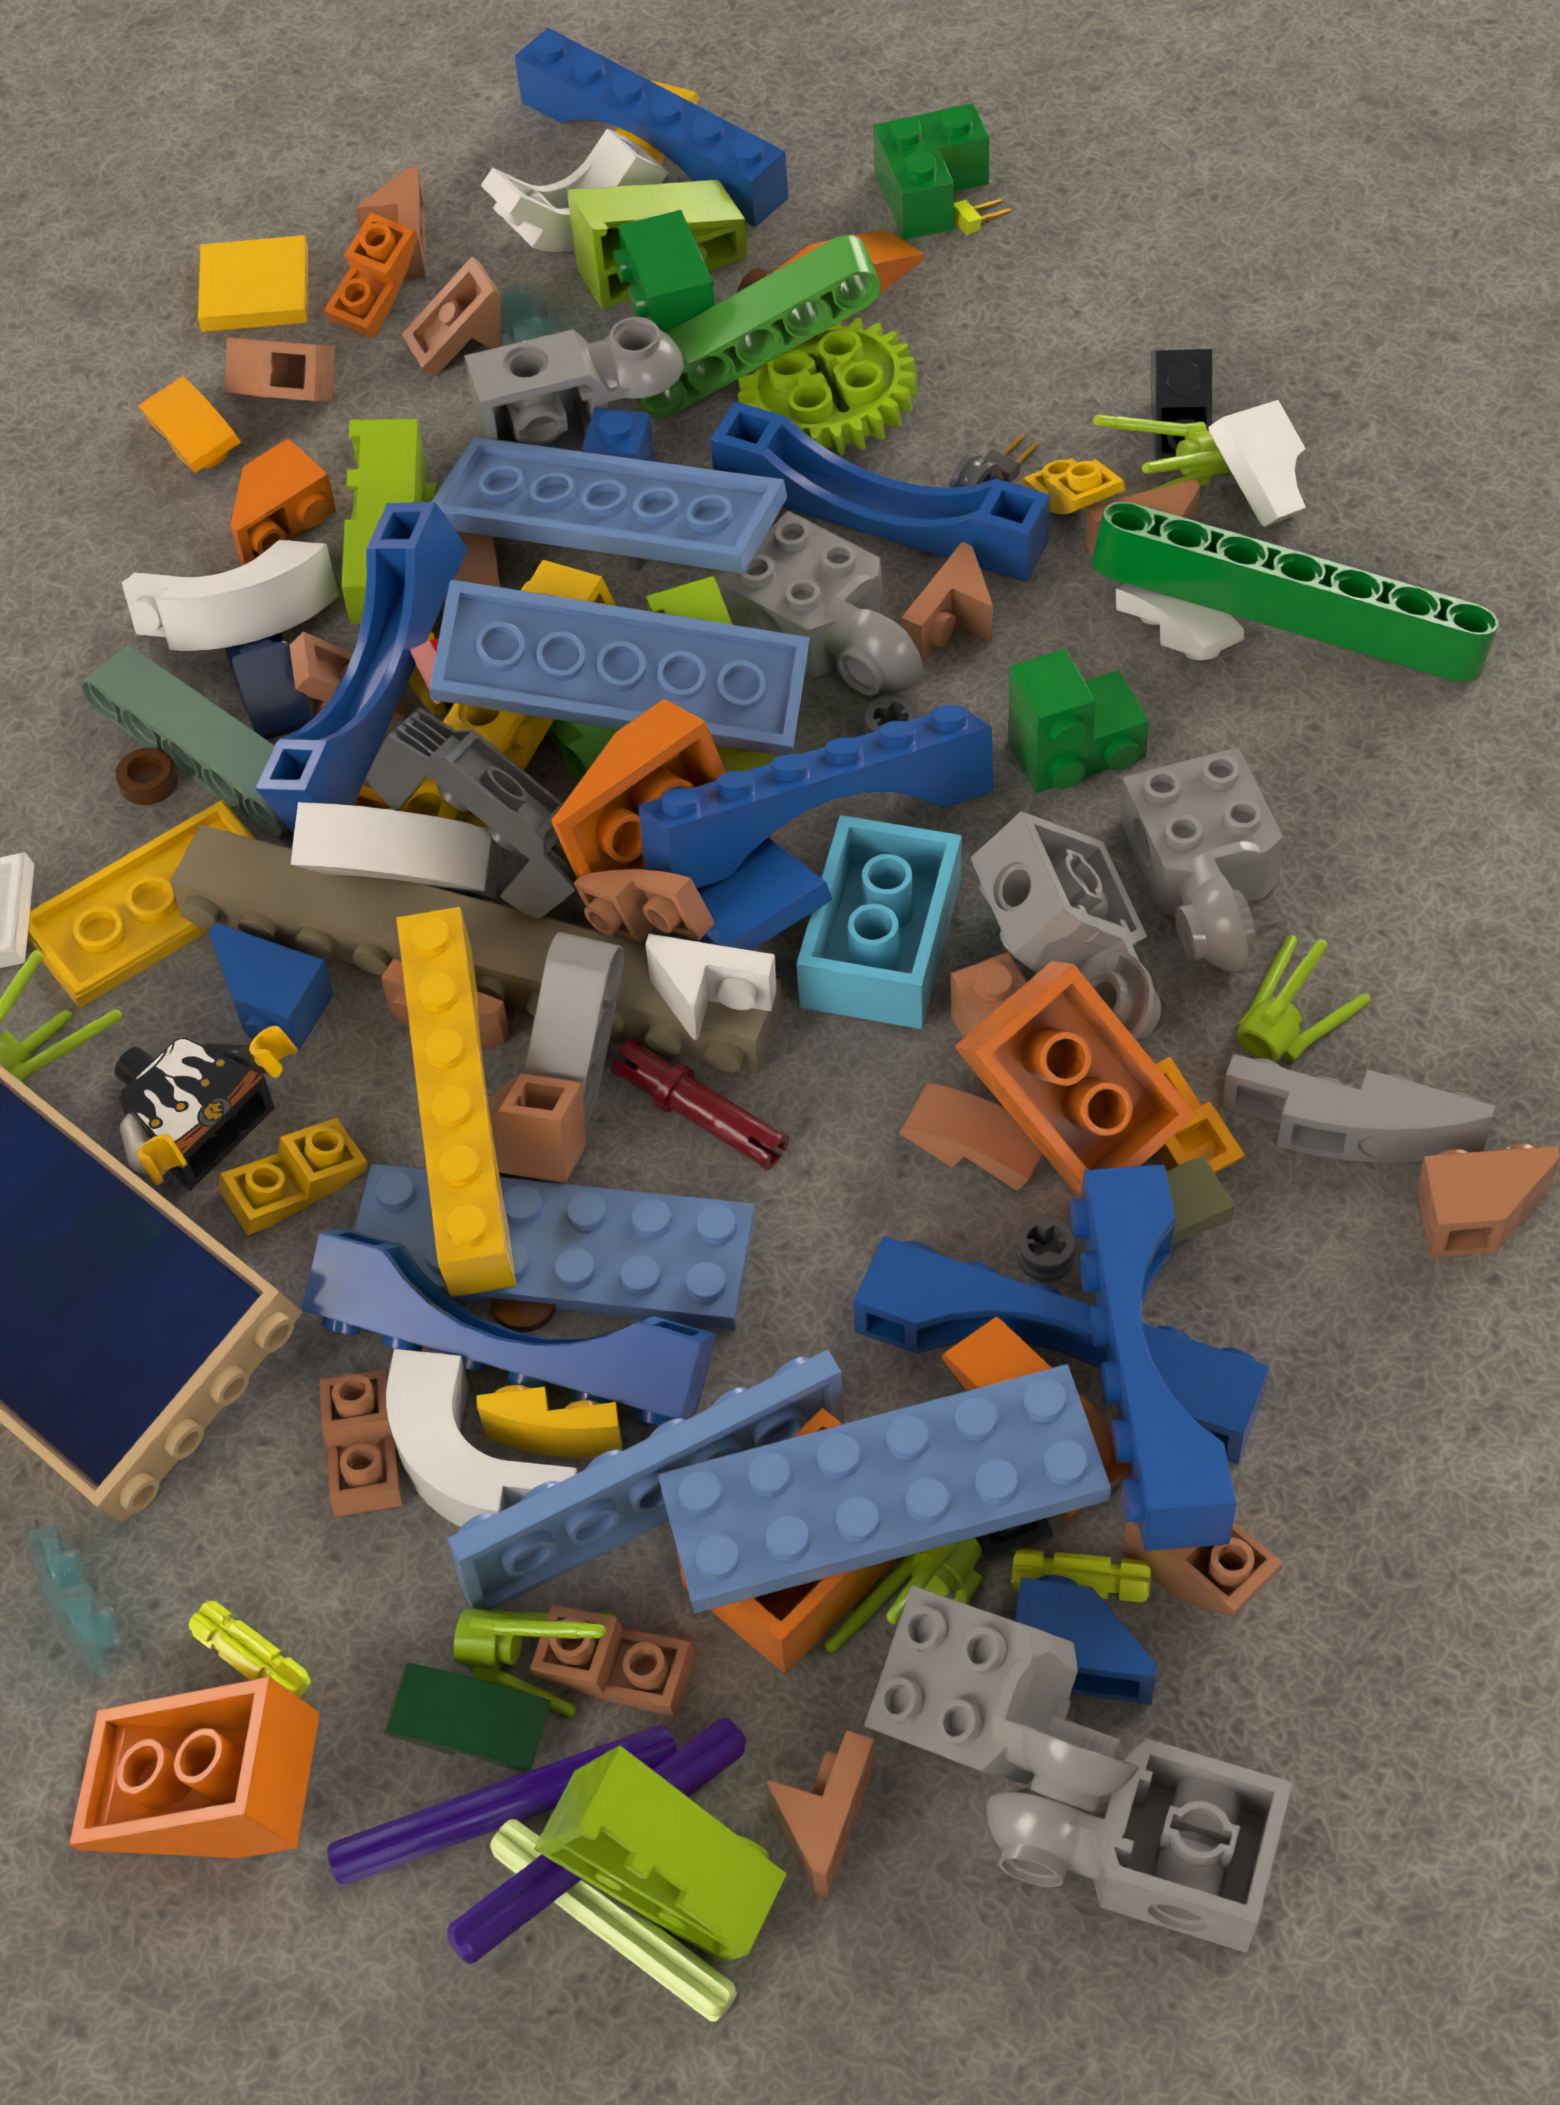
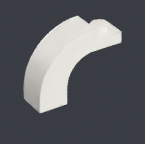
M606 129L585 162L575 172L559 182L545 186H534L492 168L481 186L497 201L493 209L532 248L547 252H567L575 250L567 190L661 184L669 172L639 144Z
M278 540L253 561L227 572L202 577L133 573L122 582L135 633L138 635L166 637L169 650L178 651L226 648L270 637L308 620L339 596L327 544Z
M298 802L290 865L326 875L400 880L434 886L474 898L495 899L497 881L503 870V857L501 846L489 835L487 828L474 824L381 808Z
M394 1349L386 1388L388 1421L408 1479L425 1502L441 1516L462 1527L467 1521L480 1514H497L523 1501V1498L529 1491L542 1483L549 1481L561 1482L578 1474L577 1469L572 1467L500 1460L475 1449L460 1433L469 1389L461 1356Z

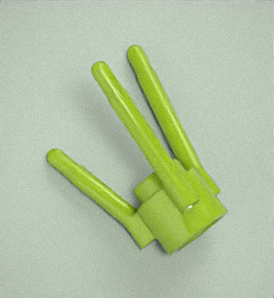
M1096 415L1093 419L1095 425L1185 437V440L1180 441L1177 445L1176 457L1146 462L1142 466V471L1150 474L1179 469L1186 476L1149 490L1196 479L1199 486L1208 485L1211 477L1231 473L1210 432L1207 431L1204 422L1182 424L1108 415Z
M1288 935L1274 958L1249 1010L1236 1024L1238 1028L1236 1032L1238 1042L1244 1050L1256 1058L1268 1059L1277 1063L1283 1056L1286 1060L1294 1063L1308 1046L1354 1016L1371 1002L1369 994L1363 993L1300 1034L1299 1025L1302 1023V1016L1298 1009L1290 1002L1326 951L1328 944L1323 939L1315 942L1279 994L1271 998L1297 944V937L1295 935Z
M36 950L30 954L0 998V1024L42 961L43 954L40 951ZM65 1009L22 1043L8 1030H5L0 1035V1065L24 1083L32 1074L120 1021L122 1012L117 1009L110 1011L34 1057L30 1053L72 1019L70 1010ZM0 1088V1095H1L2 1093L5 1092L2 1088Z
M974 1537L906 1556L903 1562L826 1641V1650L830 1653L836 1652L911 1575L913 1576L886 1615L889 1623L896 1624L899 1622L911 1586L943 1597L948 1596L950 1591L953 1590L956 1592L955 1601L969 1605L972 1596L983 1580L973 1569L982 1555L980 1543Z
M464 1608L458 1619L454 1636V1659L457 1664L474 1666L473 1678L551 1700L549 1709L566 1717L575 1715L576 1707L574 1704L502 1671V1667L504 1664H516L521 1652L523 1636L599 1639L603 1638L606 1634L604 1625L546 1621L549 1612H511L498 1609ZM594 1612L617 1617L613 1612Z

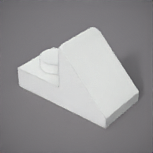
M648 934L646 952L649 979L694 1040L699 1038L708 1001L722 1003L736 1010H747L750 1008L766 1011L772 1010L776 994L774 954Z

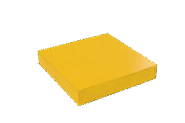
M305 235L200 244L198 321L201 332L308 323V246Z

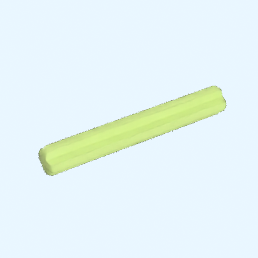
M515 1819L505 1822L490 1843L494 1857L515 1873H518L541 1855L534 1850L540 1837ZM582 1879L554 1901L555 1904L709 2021H718L734 2002L737 1992L732 1981L647 1917Z

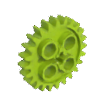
M857 317L849 326H842V322H839L738 379L740 392H738L739 402L786 416L817 443L825 448L833 447L838 456H844L846 444L853 443L859 449L864 450L866 449L865 437L871 435L883 440L886 438L884 425L900 427L902 425L900 413L911 412L913 410L911 398L918 395L914 357H910L909 345L907 343L899 344L898 335L895 331L883 335L881 323L878 322L864 330L862 318ZM815 361L821 368L823 374L817 373ZM833 398L835 400L839 399L841 412L835 406Z

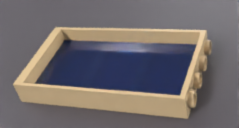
M0 1065V1422L95 1506L124 1523L130 1516L142 1511L152 1502L158 1492L161 1480L178 1460L186 1458L199 1446L204 1436V1429L224 1406L235 1402L243 1394L248 1385L249 1376L269 1353L275 1352L286 1343L292 1334L294 1323L303 1312L280 1291Z

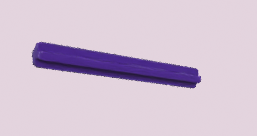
M720 1718L652 1770L685 1796L689 1797L741 1757L745 1752L747 1740L743 1732L730 1719ZM541 1854L452 1922L447 1929V1940L454 1952L465 1963H475L580 1882L582 1878Z
M659 1724L331 1842L327 1847V1856L333 1875L339 1884L346 1885L498 1830L510 1819L520 1822L553 1810L557 1806L575 1770L619 1745L650 1769H654L678 1750L672 1732L667 1725Z

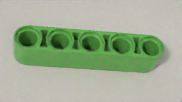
M852 235L834 238L668 331L666 334L673 339L682 352L684 368L678 381L666 391L651 397L637 398L642 412L650 413V417L653 418L674 415L872 304L880 294L881 283L864 242Z

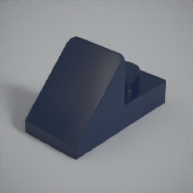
M281 632L257 641L225 648L254 732L268 740L299 730L313 719L305 693L295 689L290 647L284 641Z

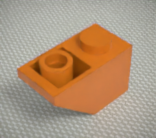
M289 438L247 463L242 468L230 524L238 557L242 565L259 557L278 540L291 541L309 528L318 527L328 516L337 511L328 473Z

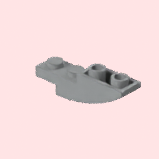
M1233 1054L1226 1072L1222 1108L1280 1124L1277 1147L1315 1156L1380 1163L1423 1161L1424 1156L1437 1155L1451 1149H1461L1469 1153L1484 1150L1496 1108L1495 1105L1478 1101L1469 1094L1462 1092L1449 1093L1417 1084L1399 1074L1386 1075L1367 1069L1361 1089L1359 1090L1345 1086L1340 1081L1330 1077H1313L1282 1068L1277 1063L1268 1059H1251L1237 1054Z

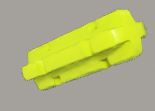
M1019 1549L1013 1557L1011 1581L1013 1588L1017 1591L1020 1588L1021 1578L1037 1580L1045 1575H1059L1074 1580L1079 1586L1093 1587L1102 1599H1108V1593H1119L1118 1600L1144 1602L1149 1596L1151 1568L1150 1564L1145 1560L1122 1558L1120 1565L1111 1564V1557L1064 1552H1054V1558H1044V1551Z
M207 1601L192 1615L188 1625L193 1636L209 1649L215 1648L219 1651V1657L249 1680L270 1677L299 1698L307 1692L311 1680L306 1669L290 1657H282L280 1655L281 1650L243 1621L232 1619V1613L218 1602Z

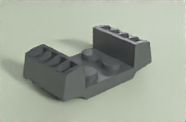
M419 707L386 737L367 774L366 780L391 808L398 811L431 778L439 785L438 790L441 796L449 804L461 811L466 812L470 810L488 825L487 831L489 835L500 846L512 852L518 850L529 859L500 895L504 901L520 912L539 920L575 891L576 887L573 883L577 878L551 822L563 803L474 729L455 730Z

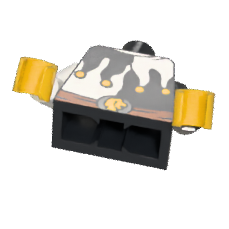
M271 1026L261 1031L249 1045L205 1043L201 1045L185 1037L175 1039L156 1058L140 1047H132L125 1051L116 1063L114 1072L115 1076L126 1084L118 1097L125 1114V1118L122 1120L119 1128L129 1166L136 1172L149 1175L155 1186H159L164 1182L162 1175L170 1170L191 1191L275 1109L265 1077L262 1074L268 1073L273 1078L279 1077L284 1070L279 1061L287 1055H295L299 1049L280 1027Z

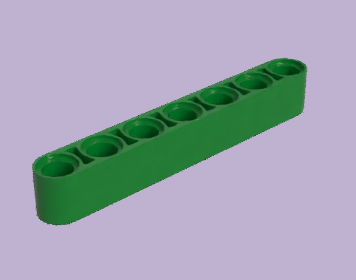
M1114 502L1107 505L1104 509L1092 556L1094 569L1110 579L1458 682H1471L1478 679L1482 674L1499 626L1498 619L1494 613L1478 604L1130 502Z

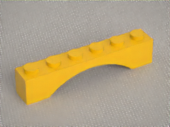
M460 907L396 917L438 1266L450 1297L516 1286L509 1226L496 1159L482 1060L478 992L472 947Z

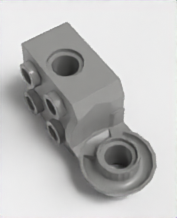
M630 317L619 321L612 327L609 336L603 340L588 343L574 329L464 356L479 438L581 452L595 407L609 409L608 402L622 398H645L664 392L678 381L684 368L682 352L673 339L665 332L659 330L654 322L642 317Z
M787 511L769 529L744 574L726 571L716 581L733 625L810 637L805 673L813 678L838 670L851 688L866 696H874L879 691L905 690L922 679L924 670L922 659L910 635L901 625L883 615L884 599L880 557L790 511Z
M1239 747L1122 777L1120 823L1161 914L1175 917L1177 933L1186 957L1191 962L1204 959L1210 965L1222 971L1231 973L1245 972L1248 965V948H1252L1255 943L1253 917L1247 902L1264 898L1278 885L1283 835Z
M1020 811L970 858L981 882L979 884L980 892L987 903L991 905L1002 930L1000 938L1003 945L1015 958L1029 969L1034 970L1035 974L1051 961L1074 964L1135 1040L1138 1041L1146 1037L1156 1027L1161 1013L1160 998L1154 989L1152 978L1139 961L1134 950L1147 935L1104 842Z
M911 1586L864 1724L865 1727L985 1773L1026 1785L1032 1780L1030 1790L1091 1812L1095 1811L1099 1797L1111 1794L1123 1787L1139 1769L1137 1765L1114 1757L1120 1739L1065 1720L1071 1701L1068 1699L1078 1672L1073 1642Z
M1145 1739L1125 1757V1761L1139 1766V1769L1127 1784L1111 1793L1105 1819L1086 1814L1081 1808L1047 1797L1026 1787L1020 1789L1017 1793L1004 1792L995 1794L987 1800V1821L993 1839L1001 1850L998 1863L1000 1868L1008 1875L1028 1884L1051 1888L1061 1886L1064 1883L1066 1872L1080 1875L1093 1880L1101 1908L1247 1953L1259 1922L1293 1783Z

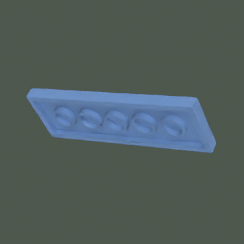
M473 437L431 502L437 503L456 531L744 574L786 501L787 494L784 479Z
M450 579L429 694L432 700L619 730L665 698L706 721L715 745L775 755H786L793 753L810 637Z
M371 1164L354 1231L404 1245L420 1269L451 1299L490 1303V1298L555 1304L556 1310L643 1320L656 1316L680 1324L736 1329L755 1221V1206L753 1203L500 1177L509 1226L516 1286L450 1297L438 1266L427 1170Z
M826 1350L810 1359L807 1357L793 1359L780 1367L773 1377L749 1389L741 1387L730 1390L720 1396L711 1408L687 1420L682 1418L670 1420L655 1429L648 1439L624 1451L618 1449L607 1451L591 1461L586 1470L561 1482L549 1481L542 1483L529 1491L523 1498V1501L497 1514L484 1513L467 1521L459 1529L458 1533L448 1537L447 1541L464 1597L469 1606L484 1610L495 1609L668 1522L669 1518L657 1474L790 1439L821 1408L844 1424L842 1375L832 1355Z
M1068 1364L657 1474L694 1614L1111 1500V1486Z

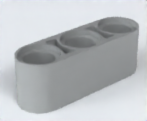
M559 932L550 945L545 963L524 1074L582 1082L586 1126L591 1118L599 1094L623 973L624 949L619 945Z

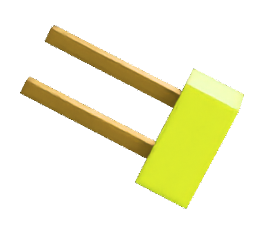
M1000 198L976 206H971L967 200H962L954 203V222L967 236L979 231L982 222L1001 217L1012 212V210L1008 208L980 216L977 211L991 208L1002 203L1003 200Z

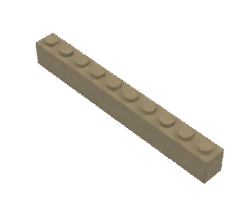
M200 825L170 881L181 917L186 918L199 927L211 928L214 923L270 942L299 949L302 953L320 959L332 958L350 963L373 975H383L393 959L402 962L396 917L460 907L472 947L477 991L504 1001V1006L530 1013L534 1017L548 951L557 933L563 932L622 946L624 949V967L610 1040L618 1038L629 1040L634 1038L662 1055L675 1056L682 1054L701 1059L724 1072L742 1070L758 1074L782 1016L781 981L776 980V994L771 1011L754 1008L736 1010L722 1003L708 1001L699 1038L694 1040L651 983L646 944L613 935L608 936L598 931L546 917L536 920L513 908L424 884L374 877L322 874L290 865L292 849L205 825Z

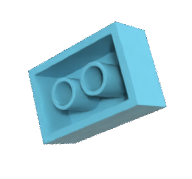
M840 815L821 878L827 883L832 900L811 913L796 964L799 1008L923 1029L962 880V835Z

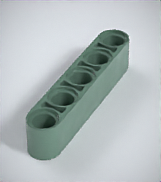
M125 645L80 683L81 689L97 712L146 747L157 748L168 753L177 769L219 799H223L226 804L272 837L280 838L289 830L255 789L275 747L273 744L131 646Z

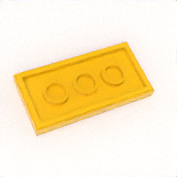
M223 799L30 911L27 942L34 951L38 950L43 954L42 961L79 1009L210 931L211 928L199 927L186 918L181 917L170 881L200 825L256 839Z

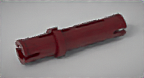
M634 1038L629 1039L618 1050L619 1054L629 1060H626L624 1063L618 1058H614L611 1065V1073L617 1077H622L654 1097V1105L667 1113L673 1110L760 1164V1167L766 1171L771 1170L782 1157L771 1149L778 1147L786 1151L789 1143V1136L786 1133L779 1132L694 1079V1071L680 1063L673 1066L643 1047Z

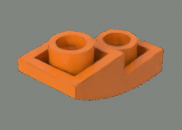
M370 212L343 255L350 268L323 310L330 321L371 338L378 333L395 301L407 272L417 239L414 229Z

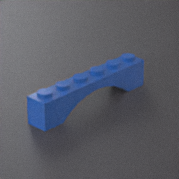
M547 28L514 55L522 103L560 123L571 120L591 119L609 123L633 133L674 162L692 181L719 180L745 218L746 223L757 227L789 198L786 154L784 150L566 36Z
M736 401L733 402L710 439L714 470L784 479L787 499L782 508L946 558H949L958 546L965 542L973 546L980 568L1025 582L1028 581L1048 544L1050 495L999 479L977 485L952 488L919 486L892 480L862 469L833 454L807 436L786 416Z
M436 502L387 503L366 548L367 581L364 612L357 644L347 671L332 698L315 718L298 731L277 740L255 789L291 832L295 830L298 802L354 805L416 666L410 650L427 641L448 594L450 579L454 580L468 549Z
M944 705L935 708L929 715L907 722H888L880 726L878 731L859 737L833 739L825 747L801 755L786 754L779 756L769 765L746 772L731 771L724 773L717 778V781L691 789L677 788L669 790L661 798L639 805L645 870H656L686 876L692 879L696 888H700L730 878L746 857L775 830L803 812L837 798L865 792H896L922 798L944 809L993 793L992 727L960 705Z
M1165 1165L1084 1170L1081 1198H1072L1070 1202L1074 1239L1084 1238L1087 1250L1082 1251L1080 1254V1274L1083 1291L1085 1293L1095 1292L1097 1306H1091L1090 1310L1092 1341L1095 1348L1105 1347L1108 1361L1101 1363L1102 1396L1106 1405L1116 1404L1119 1419L1112 1420L1111 1425L1113 1455L1116 1463L1127 1462L1130 1479H1124L1122 1485L1124 1514L1127 1523H1138L1143 1551L1229 1545L1237 1505L1224 1443L1196 1422L1171 1394L1153 1363L1143 1332L1141 1308L1153 1281L1170 1260L1176 1218Z
M346 1228L319 1233L301 1311L322 1316L321 1326L335 1332L357 1335L360 1334L361 1328L384 1334L382 1343L394 1349L422 1352V1348L425 1346L446 1352L448 1355H458L462 1358L464 1369L483 1371L485 1364L508 1370L507 1379L518 1385L529 1388L545 1387L546 1389L549 1382L572 1389L571 1398L575 1401L591 1400L601 1404L615 1401L636 1407L634 1415L636 1418L656 1425H662L677 1418L686 1419L697 1413L717 1334L656 1316L649 1317L621 1330L592 1337L547 1338L515 1332L478 1317L449 1298L420 1269L404 1245Z
M883 1236L853 1301L855 1333L916 1354L958 1344L986 1323L998 1317L1026 1344L1064 1353L1101 1370L1102 1362H1108L1105 1347L1095 1348L1093 1345L1090 1327L1091 1305L1064 1297L1059 1291L1046 1284H1025L999 1275L993 1268L980 1262L970 1261L963 1263L936 1254L929 1246L917 1241L908 1240L900 1242ZM1143 1323V1332L1153 1363L1171 1394L1196 1422L1224 1443L1227 1461L1239 1465L1265 1395L1269 1365L1256 1361L1253 1356L1243 1350L1231 1347L1219 1349L1193 1340L1185 1332L1171 1326L1154 1327Z

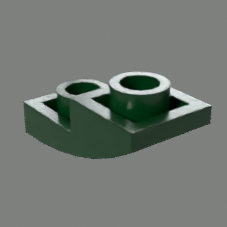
M406 1663L384 1734L448 1755L458 1752L526 1773L532 1770L551 1700L477 1678Z

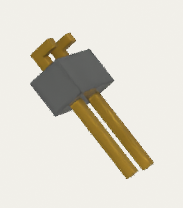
M1021 434L1003 452L1000 453L992 449L984 457L985 463L988 461L997 463L1001 467V480L1010 483L1020 474V464L1039 447L1038 442L1035 441L1014 461L1007 457V455L1025 439V435Z

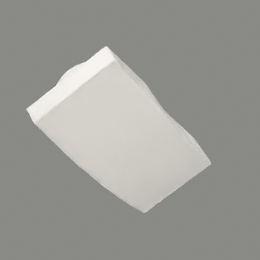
M1127 583L1116 588V607L1118 611L1141 617V621L1146 624L1160 625V645L1184 652L1185 656L1189 659H1213L1219 656L1220 651L1244 640V629L1230 614Z

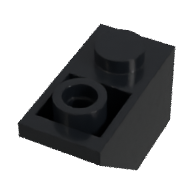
M1212 349L1151 351L1152 420L1182 424L1204 422L1207 431H1209L1208 427L1212 425ZM1153 433L1155 461L1176 457L1177 445L1180 441L1185 440V437Z

